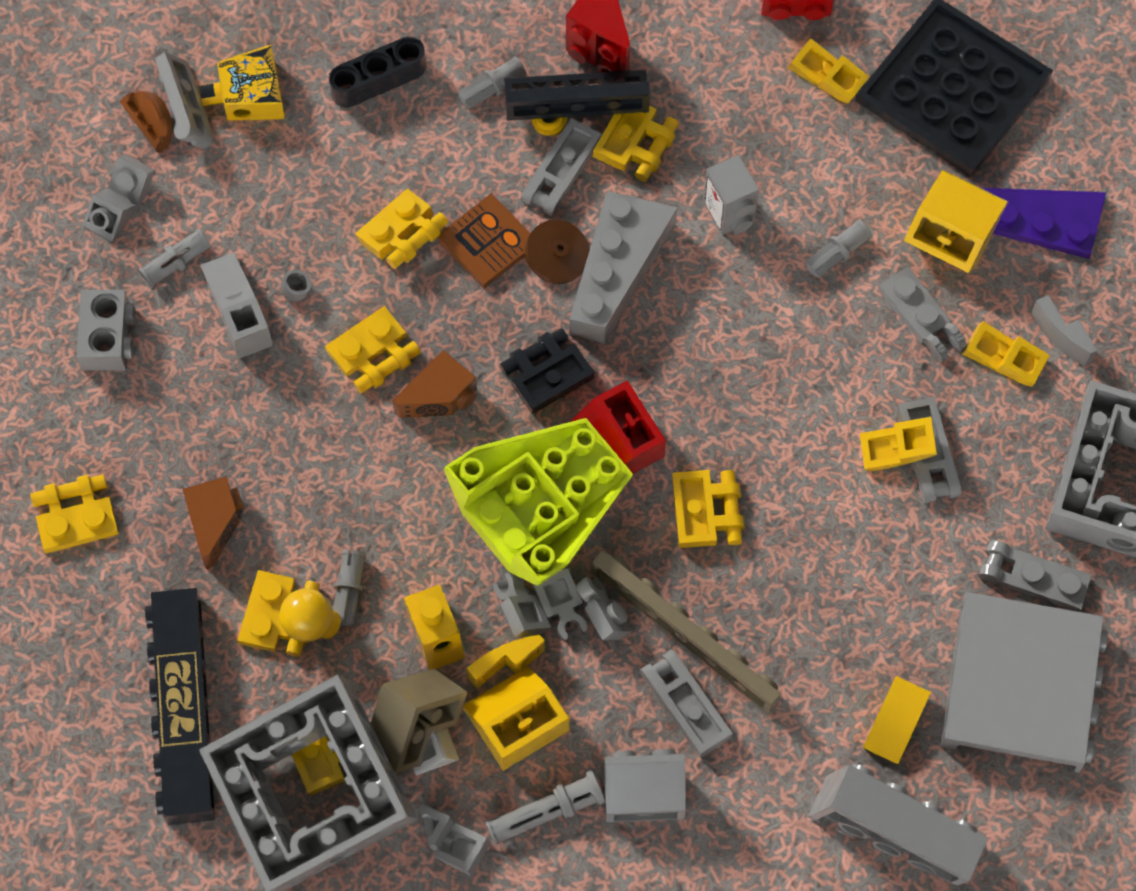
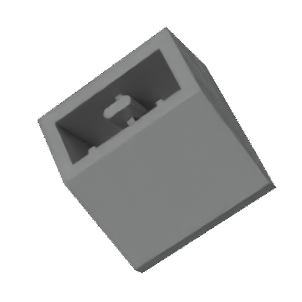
M659 749L653 751L652 755L636 756L634 751H617L612 754V757H605L606 823L685 819V754H676V751L672 749Z

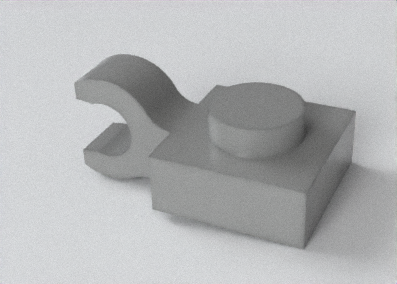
M507 572L505 574L507 581L495 582L493 584L497 597L505 600L500 605L515 638L540 635L551 628L537 595H528L524 579Z

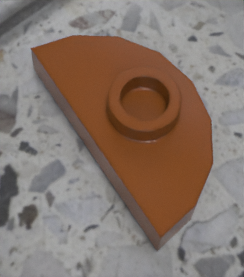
M148 91L128 93L119 102L156 152H163L168 148L172 136L171 116L165 102L155 93Z

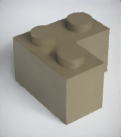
M436 669L383 683L377 694V704L370 723L395 774L421 766L432 732L457 725L467 691Z

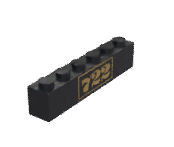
M197 588L151 592V606H145V619L147 629L153 628V642H147V655L149 665H155V679H149V692L151 702H157L158 716L151 717L153 739H159L160 753L153 754L154 773L156 777H161L162 791H156L155 793L157 814L163 815L168 825L214 821L213 778L199 750L210 744L201 597Z

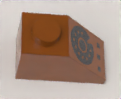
M442 350L392 400L394 414L399 418L450 416L459 408L465 410L477 397L476 376L446 351Z
M227 477L183 489L205 568L212 567L240 522L237 510L244 509L238 487L230 489Z

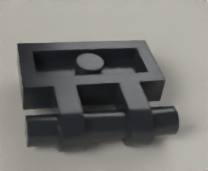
M563 328L552 334L549 332L544 333L537 338L538 342L524 350L516 349L509 354L510 358L499 364L502 373L506 377L517 370L522 374L512 380V386L532 415L595 378V372L575 344L563 351L559 347L569 341ZM545 354L550 357V359L536 367L531 364V362Z

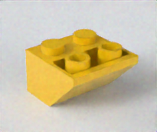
M942 170L918 208L903 241L970 273L979 264L1008 201Z
M528 666L467 702L462 707L503 771L569 731L568 715L548 685Z

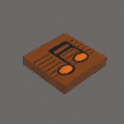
M490 193L441 231L437 241L485 289L525 257V244L530 232Z

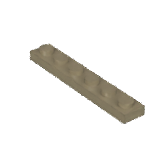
M604 550L599 553L593 560V573L767 714L773 711L779 704L781 693L777 691L779 689L778 685L769 676L763 673L758 675L748 667V661L739 652L733 649L728 651L718 643L719 639L712 630L704 625H701L699 628L689 620L688 612L681 605L673 601L668 603L659 595V589L648 579L642 578L640 580L632 574L630 566L620 556L614 554L611 557Z

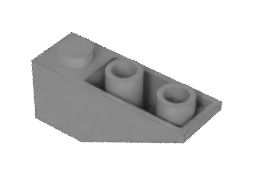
M233 252L201 264L200 267L238 359L273 346L268 325L235 253Z

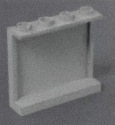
M965 592L960 606L940 748L956 750L958 745L1072 765L1074 766L1073 772L1080 773L1085 762L1091 763L1094 752V740L1088 738L1090 725H1096L1099 712V703L1093 702L1094 689H1100L1103 666H1097L1099 652H1105L1108 638V630H1102L1103 616Z

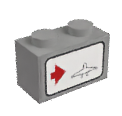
M737 155L706 169L703 201L722 235L732 231L734 234H740L748 230L755 221L759 189L742 159Z

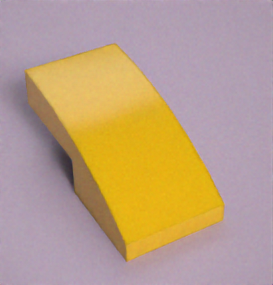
M811 38L787 67L846 104H849L870 77L845 56L842 55L839 59L835 58Z
M984 321L977 325L967 343V347L962 352V355L1030 387L1035 384L1050 356L1022 337L1018 336L1013 340Z
M932 417L894 423L893 428L860 433L864 469L866 471L888 469L938 455Z
M535 635L501 645L466 668L467 679L479 689L505 665L514 673H517L545 651V640L540 635Z
M895 676L862 748L899 764L931 691Z

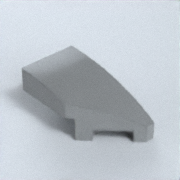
M421 804L419 810L424 820L428 843L434 852V856L438 860L472 877L490 845L488 838L453 822L450 816Z

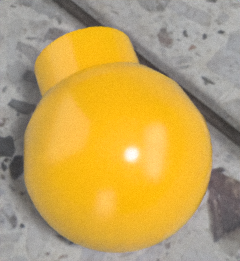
M308 588L296 590L285 598L280 608L279 617L283 630L297 641L312 642L319 638L330 639L336 635L340 628L341 618L339 613L332 609L329 600L317 590Z

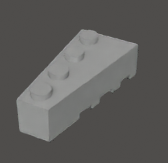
M606 192L571 312L570 336L602 344L607 342L626 310L628 303L636 290H638L652 263L659 255L668 236H670L675 228L677 207L614 192Z
M849 764L826 776L808 818L819 823L822 817L831 819L838 823L839 832L841 831V833L849 837L856 836L864 839L870 837L874 839L872 844L876 849L891 856L901 857L905 853L909 855L907 863L957 886L970 882L988 840L977 833L978 829L974 825L963 820L954 821L944 816L943 810L939 806L927 801L920 803L909 797V792L904 787L889 782L885 784L874 778L875 774L872 770L859 764Z

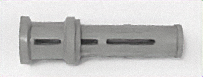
M586 772L585 778L569 785L563 786L559 784L555 786L556 788L552 789L553 794L522 806L496 819L486 821L485 824L494 845H498V843L531 830L561 815L564 818H572L575 816V811L596 802L599 805L604 804V797L593 772Z

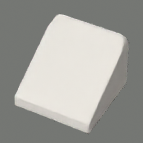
M448 728L431 733L421 766L414 768L416 775L459 760Z

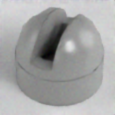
M288 271L281 282V292L284 298L291 302L303 300L311 289V279L303 271ZM300 286H302L303 288L302 290L298 291L292 290Z

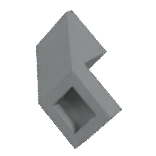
M127 154L119 156L108 188L93 194L83 226L113 242L146 198L155 170Z

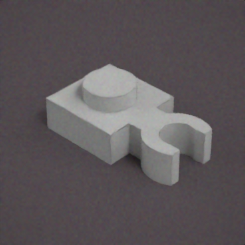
M568 568L559 571L539 586L532 584L547 619L558 616L560 620L558 634L562 640L569 639L565 626L570 622L577 623L582 633L587 632L585 619L574 612V608L581 606L583 602Z
M586 577L575 585L579 595L588 603L585 610L602 640H620L633 632L627 622L628 616L626 611L615 599L608 598L606 587L599 577L592 581L589 577Z

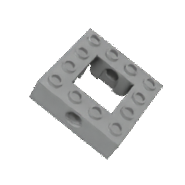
M1091 380L1082 399L1045 529L1136 557V506L1121 502V498L1114 495L1102 496L1095 504H1092L1096 490L1104 475L1102 467L1112 443L1136 449V394Z
M340 675L328 679L199 749L266 891H286L418 820L350 680ZM328 735L330 741L327 744L330 750L336 751L347 774V777L344 779L348 786L354 788L361 805L357 807L347 805L340 807L334 811V816L313 827L305 826L294 833L264 769Z

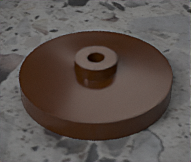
M549 220L539 224L530 233L525 244V257L530 269L539 278L553 284H565L575 280L583 273L590 248L586 237L576 226L562 220Z

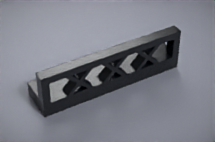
M646 70L504 78L507 121L649 112L650 92Z

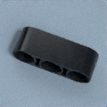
M408 36L336 66L329 74L332 100L337 105L348 108L418 79L426 71L424 44L419 39ZM408 57H414V58H416V59L413 60V61H405V60H404L405 58H408ZM375 71H383V72H384L383 74H380V75H373V74H372V73L375 72ZM346 84H347V85H352V87H350V88H348V89H341V88H339V87H341L342 85H346Z

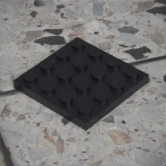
M933 0L856 93L855 101L972 177L1049 81L1053 70L944 0Z

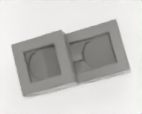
M1049 295L1036 300L1031 315L1043 333L1056 347L1074 361L1083 366L1092 364L1097 349L1081 321L1078 320L1066 325Z

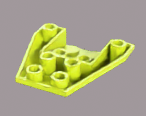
M587 418L474 447L444 467L448 482L465 519L508 572L537 586L569 565L633 476V473Z

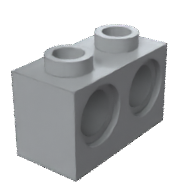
M81 290L76 358L82 371L126 370V360L133 358L134 342L133 337H128L129 325H135L136 309L135 304L129 302L125 290ZM106 311H116V313L109 318L101 317V315ZM105 344H114L113 348L109 351H98Z

